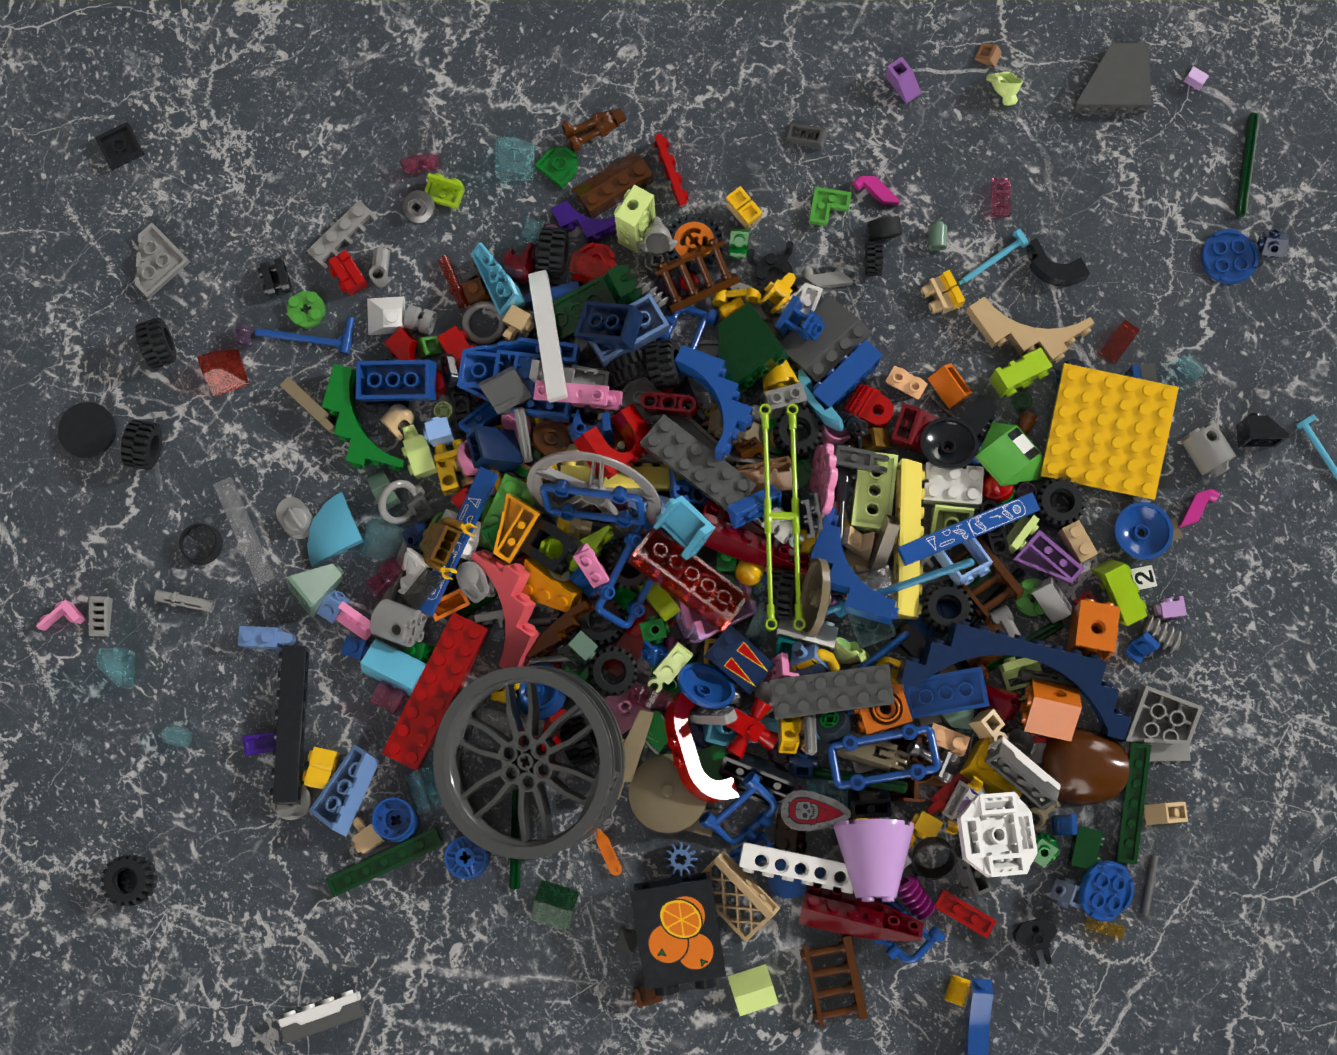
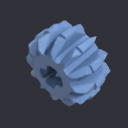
M679 842V850L672 844L671 847L674 852L666 850V853L671 855V858H664V861H671V864L667 865L666 869L672 866L675 867L671 872L672 875L679 869V876H683L682 870L685 869L686 874L689 875L690 871L687 867L696 868L695 865L690 863L691 861H698V858L690 857L696 851L692 850L688 853L689 844L686 845L685 850L682 849V842ZM676 855H685L687 860L684 861L686 863L684 865H681V863L677 864L675 862V859H678Z

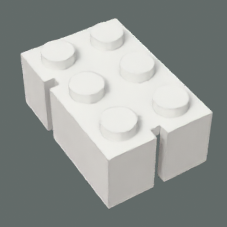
M930 462L925 463L923 467L925 469V480L922 481L925 496L924 500H921V504L979 509L982 505L984 467L966 466L965 469L946 470L938 468Z

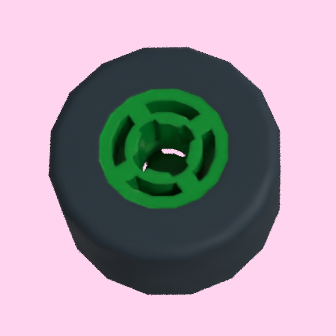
M846 711L816 714V732L825 743L831 744L835 741H841L846 735L850 734L852 729L851 721Z

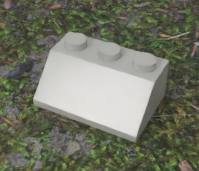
M795 617L793 620H779L775 637L778 638L780 635L798 639V642L806 646L814 643L830 652L834 649L838 628L834 627V623L824 621L817 636L811 638L803 636L801 631L793 628ZM796 621L797 627H799V621Z

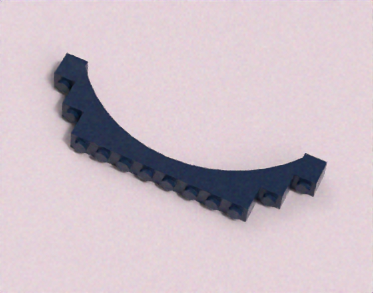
M959 620L958 623L951 622L947 641L934 638L933 641H926L922 660L909 656L908 660L901 659L896 682L919 689L922 682L938 671L957 662L978 656L1012 655L1038 661L1061 674L1079 689V692L1087 700L1101 726V734L1126 741L1131 717L1126 716L1125 711L1115 709L1119 690L1112 688V683L1102 681L1107 662L1100 660L1101 656L1089 653L1088 657L1083 656L1082 651L1070 649V652H1067L1060 645L1052 644L1051 647L1044 646V641L1033 639V642L1026 641L1027 637L1015 634L1013 638L1007 636L1008 632L996 629L994 633L989 631V627L977 625V628L970 626V622Z

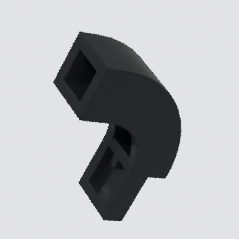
M1037 238L1031 240L1027 246V254L1030 259H1033L1029 268L1039 279L1048 284L1071 286L1086 280L1090 274L1082 258L1067 264H1059L1047 257Z

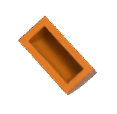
M952 363L943 365L928 378V381L949 409L960 404L973 394Z
M460 587L444 594L433 615L435 622L470 605L469 598Z

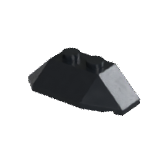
M748 752L744 753L743 758L735 754H725L718 772L724 780L733 777L737 792L740 795L747 789L743 784V779L748 773L754 771L760 777L759 783L774 796L777 804H782L784 798L789 793L797 791L800 785L784 766ZM757 791L749 797L752 800L769 806V803Z

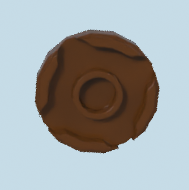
M548 419L540 422L535 427L532 442L538 453L547 456L553 453L565 452L570 444V434H568V428L563 423Z

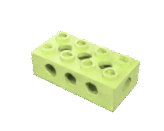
M634 185L631 190H627L624 195V202L622 205L617 206L614 215L618 243L638 253L640 250L638 242L643 240L646 230L651 226L656 216L654 195Z
M875 452L889 456L888 462L876 460L873 462V465L886 467L887 473H880L879 477H875L872 471L856 469L857 479L854 485L850 526L858 531L879 533L885 514L892 516L898 455ZM875 489L878 495H872L869 490ZM867 508L875 509L876 514H870Z

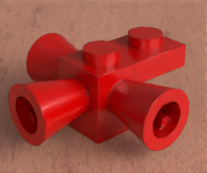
M757 697L749 716L734 707L738 718L726 726L739 734L726 749L740 758H743L749 740L754 743L758 741L767 750L772 749L778 741V733L764 729L766 726L760 723V721L773 707Z

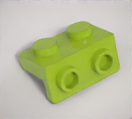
M428 173V182L424 191L432 197L434 203L458 210L465 192L463 183L456 178H444L439 173Z

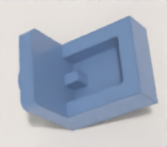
M334 590L325 596L317 614L333 624L336 622V617L342 611L338 608L342 601L348 604L350 600L342 592Z

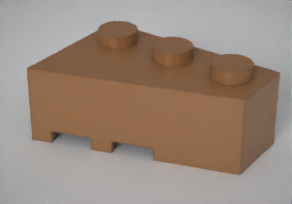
M789 456L769 460V485L775 486L780 491L792 490V464ZM764 461L734 467L756 484L750 495L765 489Z

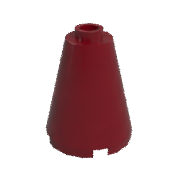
M986 685L990 706L977 709L980 712L994 709L1005 723L1001 728L1005 730L1009 726L1006 722L1008 719H1014L1021 705V701L1018 699L1022 698V695Z

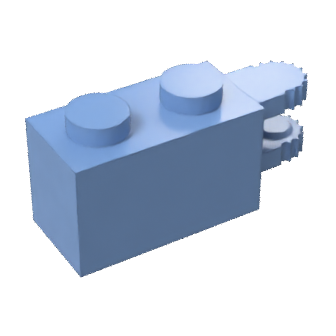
M239 626L238 646L243 648L282 650V645L291 646L296 643L295 635L284 632L280 628Z

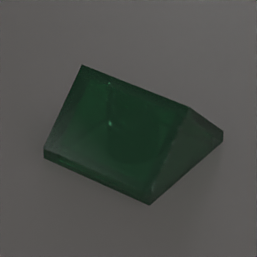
M542 880L534 899L530 919L568 931L580 891Z

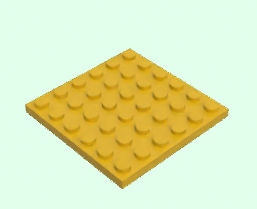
M1064 363L1039 476L1055 478L1056 480L1059 477H1063V481H1066L1068 478L1071 479L1070 483L1076 482L1079 485L1155 500L1179 387Z

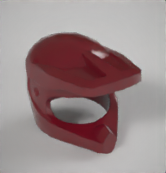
M529 242L526 249L519 255H514L515 251L512 248H508L505 251L504 269L514 282L529 283L528 274L535 272V246L532 242Z

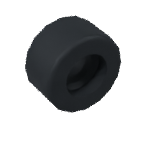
M899 216L884 217L867 222L869 239L871 241L902 235Z

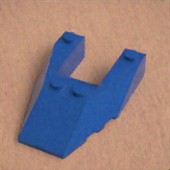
M518 338V340L502 341L494 345H482L463 349L457 387L489 401L478 383L512 366L532 397L524 404L512 407L511 412H514L515 408L523 407L527 416L570 423L572 403H549V401L533 400L535 383L529 379L532 360L541 361L538 339ZM559 342L562 364L579 366L581 353L579 345L577 343Z

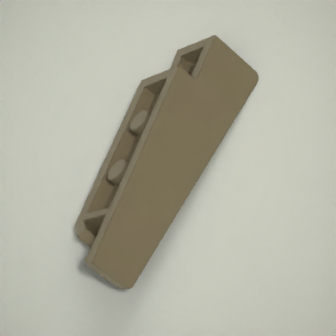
M639 711L624 742L625 773L621 792L625 782L633 781L654 715L653 711Z

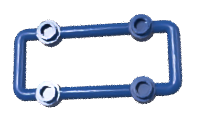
M564 479L558 480L555 484H543L540 486V494L546 512L558 515L564 520L571 521L574 518L615 522L624 528L646 523V513L642 497L637 494L627 493V489L622 486H617L613 491L570 486L569 482ZM548 491L554 492L559 497H567L568 494L607 498L617 504L632 501L636 504L638 517H632L631 512L627 510L620 511L618 515L576 510L575 506L570 503L564 504L561 508L552 507Z
M648 521L643 525H636L633 532H628L625 535L624 542L626 546L609 577L610 580L600 585L597 590L599 598L595 605L596 613L623 629L630 628L635 619L644 614L645 608L643 603L661 567L666 566L671 561L669 552L673 545L672 537L660 529L655 530L653 528L654 525ZM644 528L665 541V545L662 550L655 552L653 557L655 564L637 600L629 603L627 607L629 615L626 621L605 610L603 606L606 600L614 597L615 589L613 586L632 549L642 543L640 533Z
M906 724L901 730L857 738L854 735H846L843 740L832 742L828 746L833 783L839 789L852 788L856 791H861L866 785L910 777L914 780H921L926 774L935 773L941 767L935 732L928 725L916 727L913 724ZM919 734H927L933 765L924 767L921 764H914L908 770L869 777L856 774L850 780L841 781L836 749L845 748L847 751H854L858 745L902 737L906 740H914Z

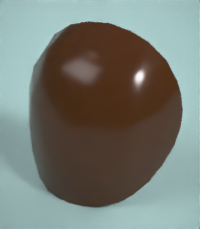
M1076 727L1071 742L1050 738L1044 749L1042 770L1061 785L1058 800L1070 805H1092L1107 801L1117 796L1123 790L1129 777V759L1124 748L1112 738L1090 729Z

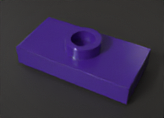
M274 731L242 737L245 757L273 752V749L276 748Z

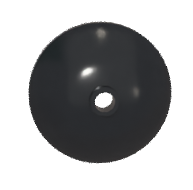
M941 417L935 419L924 428L921 434L920 447L924 457L931 464L941 469L955 470L963 468L975 458L978 451V437L974 429L968 423L958 418Z

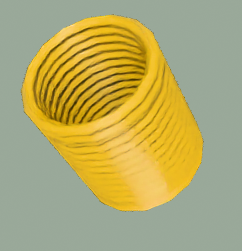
M738 297L720 306L718 311L722 320L740 309L745 303Z
M951 974L943 999L964 1007L968 997L970 980Z

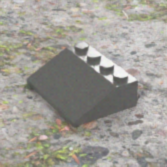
M831 296L814 311V313L822 318L821 321L826 325L816 341L810 339L805 341L799 337V334L793 331L780 341V344L789 356L788 360L797 370L802 369L811 380L813 387L832 368H835L845 355L848 356L852 353V349L857 343H862L872 333L855 315ZM804 320L800 323V328H802L801 325L805 322Z

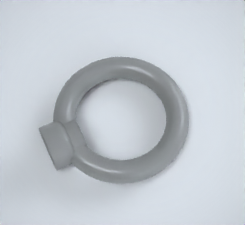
M489 301L474 303L466 310L462 319V328L468 339L479 345H488L496 342L503 335L506 324L503 322L504 316H499L494 303ZM486 308L495 312L499 325L493 335L483 338L476 336L471 331L469 322L474 312Z
M397 480L388 484L380 494L378 501L381 517L386 522L395 525L409 521L414 516L410 509L400 517H393L387 512L386 501L389 494L397 488L409 490L408 495L410 499L419 492H422L426 497L421 485L414 486L406 480Z

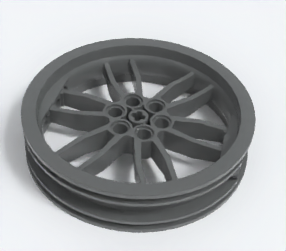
M549 666L503 668L473 681L458 694L447 709L435 739L433 754L434 777L439 797L447 814L457 828L472 842L491 853L507 858H541L579 844L590 837L608 818L618 800L625 773L624 743L619 725L610 707L601 695L581 678L567 671ZM527 683L528 719L526 731L517 708L514 684ZM536 683L555 688L575 702V705L556 719L541 737L538 735L540 708ZM504 687L507 715L513 740L496 727L475 718L481 703L488 696ZM581 709L590 724L569 740L556 745L552 738L562 725ZM473 726L485 731L501 745L499 751L488 749L469 741L468 736ZM592 730L594 731L600 758V767L596 776L581 768L556 761V753L577 743ZM525 736L529 739L528 746L524 742ZM543 744L546 746L545 754L541 750ZM463 747L477 754L501 760L502 768L480 779L467 790L461 762ZM510 748H512L514 751L513 757H511L509 754ZM544 765L548 766V774L544 772ZM512 768L516 770V777L512 776ZM558 772L570 773L590 781L592 786L588 791L587 798L573 791L558 779ZM501 777L505 782L503 787L488 804L478 810L470 796L490 781ZM529 777L533 778V786L529 784ZM544 782L563 796L584 805L579 820L567 830L553 836L551 808ZM516 785L519 787L518 818L521 838L513 837L500 831L484 817L487 812L501 803ZM531 792L534 794L540 811L543 839H531L529 819Z

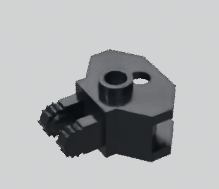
M1041 918L1019 923L1012 933L1014 941L1026 946L1027 951H1030L1035 967L1040 965L1037 950H1042L1045 962L1051 964L1052 959L1049 948L1051 947L1050 942L1057 934L1056 925Z

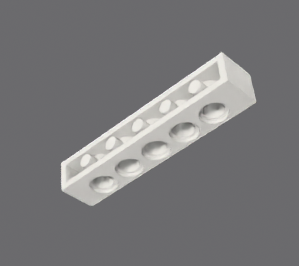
M747 842L742 844L738 866L742 867L743 872L754 874V870L761 871L762 876L774 878V874L781 875L782 880L793 882L795 878L802 880L801 883L813 886L815 882L822 884L821 888L833 890V887H839L841 892L853 894L852 884L844 862ZM758 855H764L766 858V862L762 866L755 864V858ZM778 859L785 860L786 865L782 870L775 868V862ZM798 863L805 865V871L802 874L795 872V866ZM818 867H823L825 870V875L822 878L815 877L814 872ZM838 871L844 872L845 878L842 882H836L834 879V875Z

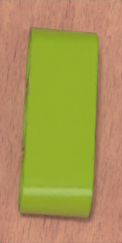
M655 579L646 600L657 614L663 618V621L667 622L681 610ZM637 584V589H638L640 592H641V590H642L644 584L641 585V586H640L639 584Z

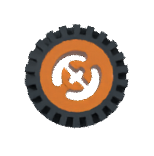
M688 214L685 219L680 217L679 222L674 221L672 223L673 226L668 228L672 239L678 242L676 247L672 251H667L670 256V261L702 247V244L704 242L707 243L710 239L717 238L723 240L721 230H718L717 224H713L712 219L706 220L704 215H702V218H699L698 214H694V217ZM686 237V245L682 246L681 242ZM723 245L719 247L721 254L723 251ZM712 250L702 255L709 270L713 268V264H717ZM695 258L685 262L689 273L694 271V274H698L700 269Z

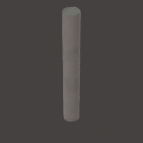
M1152 854L1150 856L1141 914L1149 916L1159 859V856Z

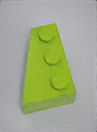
M1040 347L1022 356L1016 362L1014 360L1009 362L1008 366L1003 369L1001 367L996 368L989 380L1000 398L1004 396L1009 398L1017 393V389L1021 387L1025 389L1034 383L1033 380L1038 377L1040 380L1047 377L1053 366Z
M1110 559L1090 569L1093 574L1097 573L1102 582L1099 586L1101 590H1106L1110 599L1108 602L1120 607V624L1129 626L1148 616L1146 613L1147 606L1140 599L1138 594L1139 587L1133 582L1131 578L1132 571L1127 564Z

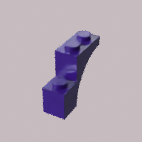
M568 200L551 208L552 216L560 228L567 229L569 233L579 226L588 244L592 242L597 243L603 237L617 233L615 216L607 219L586 217L578 213L569 204Z

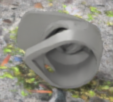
M468 561L458 566L456 574L458 585L472 602L478 603L485 597H494L496 595L494 585L491 580H489L488 585L486 573L477 563Z

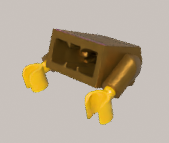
M450 517L443 518L438 523L431 522L428 528L423 531V538L419 546L423 551L426 565L438 573L442 572L444 579L453 580L449 576V572L457 574V570L445 568L444 565L446 566L462 533L461 530L465 534L474 537L475 535L469 531L473 527L478 529L477 526L471 523L464 525V522Z

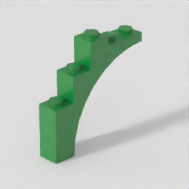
M334 364L322 408L327 410L329 415L338 416L333 433L339 437L338 440L347 443L351 440L345 461L351 463L350 467L361 469V467L368 468L369 461H371V465L381 467L382 464L388 465V469L393 471L406 470V461L381 450L362 428L354 404L356 371L349 367Z

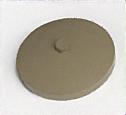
M814 558L810 562L808 571L805 573L801 591L803 619L806 624L800 631L803 636L814 638L819 633L831 603L830 569L827 560L822 558ZM799 621V627L801 628L803 624Z
M661 754L646 760L635 771L633 781L629 785V802L634 815L645 827L657 833L674 834L687 830L701 818L707 806V802L696 798L683 785L677 768L673 763V754Z

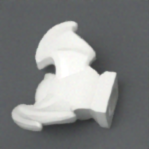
M407 547L402 564V569L406 571V576L400 578L401 589L398 592L411 595L422 592L425 585H420L419 580L426 583L431 569L424 562L423 554H419L412 548Z

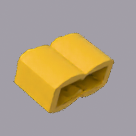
M314 747L313 750H310L307 761L310 762L308 770H304L302 776L304 785L323 790L335 773L340 753L319 747Z

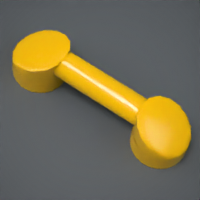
M752 287L728 291L722 290L714 294L712 303L720 307L727 303L728 298L746 296L748 302L759 303L762 295Z

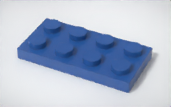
M982 667L932 675L921 683L920 689L904 685L912 719L990 706Z

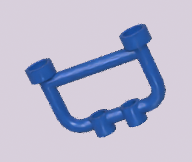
M687 306L672 313L671 316L666 315L665 318L669 323L670 332L657 338L656 341L671 338V333L675 329L678 316L681 313L701 317L690 344V348L696 350L707 323L716 325L719 311L711 309L710 312Z
M752 771L743 779V784L747 789L717 816L713 815L710 811L705 812L699 819V823L705 829L710 827L727 844L737 845L746 839L751 842L756 839L758 835L756 830L760 826L766 829L772 824L770 817L776 812L777 801L759 783L760 777ZM757 791L769 803V808L765 812L759 813L756 820L752 824L746 825L738 836L731 837L719 824Z
M882 898L878 901L884 905L888 903L893 909L913 917L896 899H894V902H882ZM933 926L929 931L923 927L922 937L926 941L910 956L906 955L893 941L872 940L878 945L883 943L888 948L885 952L892 959L895 960L898 957L904 963L912 964L919 961L937 940L941 943L946 936L936 926Z

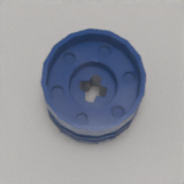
M387 798L375 807L372 814V825L374 831L380 837L392 842H405L416 834L419 827V815L417 810L406 801L399 798ZM395 818H398L401 821L400 825L396 824V822L394 821Z
M466 836L454 839L448 845L444 861L452 875L462 879H471L480 876L486 871L490 863V852L479 847ZM465 852L467 855H471V859H468L467 863L465 860H462Z

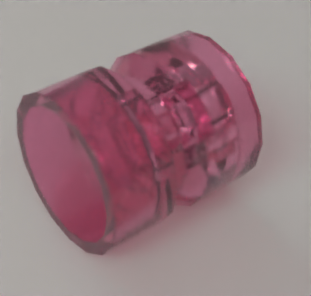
M382 680L375 688L370 703L379 708L384 706L385 711L396 715L404 704L407 693L398 688L393 690L392 685Z

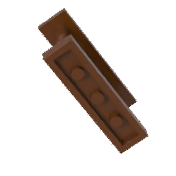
M717 238L710 239L706 245L667 263L663 261L655 265L656 268L652 269L655 275H662L671 297V302L666 303L669 311L672 313L679 311L740 282L738 275L728 272L719 249L720 246L725 244L723 240ZM711 250L722 274L721 278L716 281L711 279L702 257L703 254ZM694 258L705 282L704 286L699 289L695 288L685 265V262ZM677 266L688 289L687 294L684 296L677 294L668 270Z
M977 536L975 538L993 561L990 566V570L993 572L992 576L972 590L964 584L957 587V589L963 588V593L965 595L969 594L970 598L968 601L973 603L974 614L978 619L982 618L986 622L990 615L987 611L1008 597H1013L1016 601L1023 597L1024 589L983 539ZM965 548L951 557L950 560L953 564L958 563L970 555V552ZM938 562V563H937V564H938L937 567H938V569H940V568H942V566H941L940 563ZM976 563L975 565H973L972 567H970L969 569H967L966 571H964L963 573H961V575H963V574H965V573H967V572L973 570L974 568L978 567L979 564ZM1001 582L1005 587L1004 591L984 605L975 597L994 583Z
M848 935L841 936L842 941L836 945L808 950L807 944H802L803 949L799 950L801 961L806 962L815 1005V1011H812L814 1023H818L820 1028L824 1027V1019L853 1013L858 1015L860 1020L868 1018L851 936ZM841 952V954L845 953L846 962H843L842 965L812 970L810 958ZM844 972L850 976L851 982H848L847 985L816 990L815 978ZM846 993L854 995L855 1002L850 1006L821 1011L818 999Z

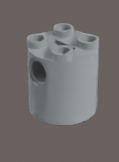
M1214 420L1208 422L1200 429L1197 428L1191 431L1189 435L1180 439L1202 476L1209 472L1214 473L1216 477L1230 469L1228 463L1236 457Z
M384 599L379 602L371 613L370 629L375 636L405 647H412L416 642L420 643L424 638L423 629L427 620V614L402 603Z

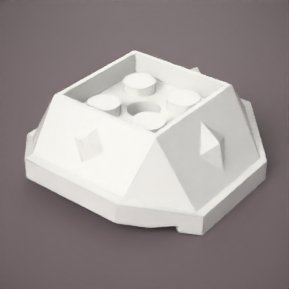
M1016 792L976 795L957 817L962 859L987 878L1027 874L1030 865L1037 855L1032 812L1019 799L1020 797Z

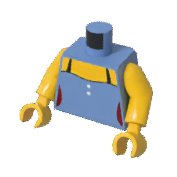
M798 642L792 647L793 652L791 653V660H789L790 672L799 673L800 676L840 669L835 655L830 651L822 649L817 644L813 643L804 647L801 642Z

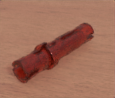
M443 255L437 261L450 287L449 292L453 295L458 309H464V304L466 307L469 305L463 292L464 289L460 285L449 256Z

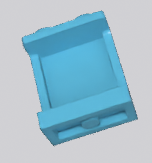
M681 495L676 499H670L666 503V510L657 516V522L653 528L655 530L661 527L664 528L685 549L681 556L688 560L698 553L715 530V527Z

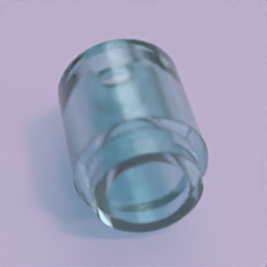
M1190 354L1187 357L1183 355L1176 362L1178 364L1176 369L1189 380L1193 379L1195 382L1206 371L1203 365Z
M173 724L164 727L161 733L164 743L182 748L184 746L188 747L193 737V732L189 731L188 728Z

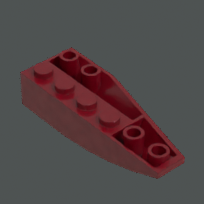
M706 499L700 513L715 527V530L704 545L742 561L767 567L766 534L764 533V528L751 521L734 529L728 512L713 501ZM771 534L772 568L795 571L794 548L787 543L783 544ZM799 551L800 573H807L809 557Z
M815 882L813 886H806L798 924L859 938L889 941L922 940L924 922L876 900L873 902H862V898L855 897L854 891L853 894L841 892L839 887H833V890L821 888L822 884Z

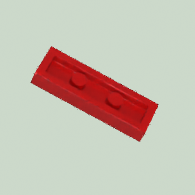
M944 889L935 902L937 910L985 938H988L997 921Z

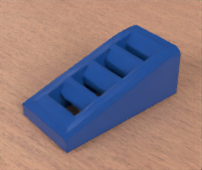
M1053 815V835H1077L1076 815Z

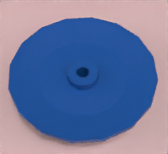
M536 663V664L532 665V666H549V667L557 668V667L552 666V665H550V664H548V663ZM520 683L519 690L515 691L517 694V706L528 716L527 683ZM536 683L540 708L539 719L555 715L562 708L567 695L550 686Z

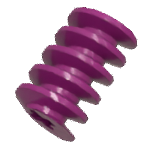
M907 876L901 879L898 896L902 898L904 904H907L906 908L911 910V915L917 916L918 920L929 917L935 910V904L931 901L930 896L927 895L918 879L914 876Z

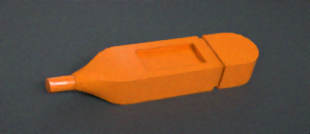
M598 828L596 830L597 845L608 865L610 873L617 876L621 874L622 866L618 861L609 838Z

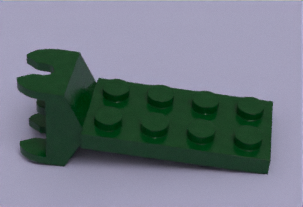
M627 265L615 266L608 270L604 277L599 276L553 302L559 342L574 335L585 301L629 305L641 297L642 289L636 288L635 276L627 273L629 270Z

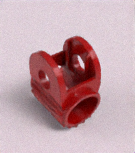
M858 384L844 406L843 411L868 422V429L873 427L885 428L893 416L894 408L892 402L882 395L879 390L871 386ZM873 411H878L881 415H876Z

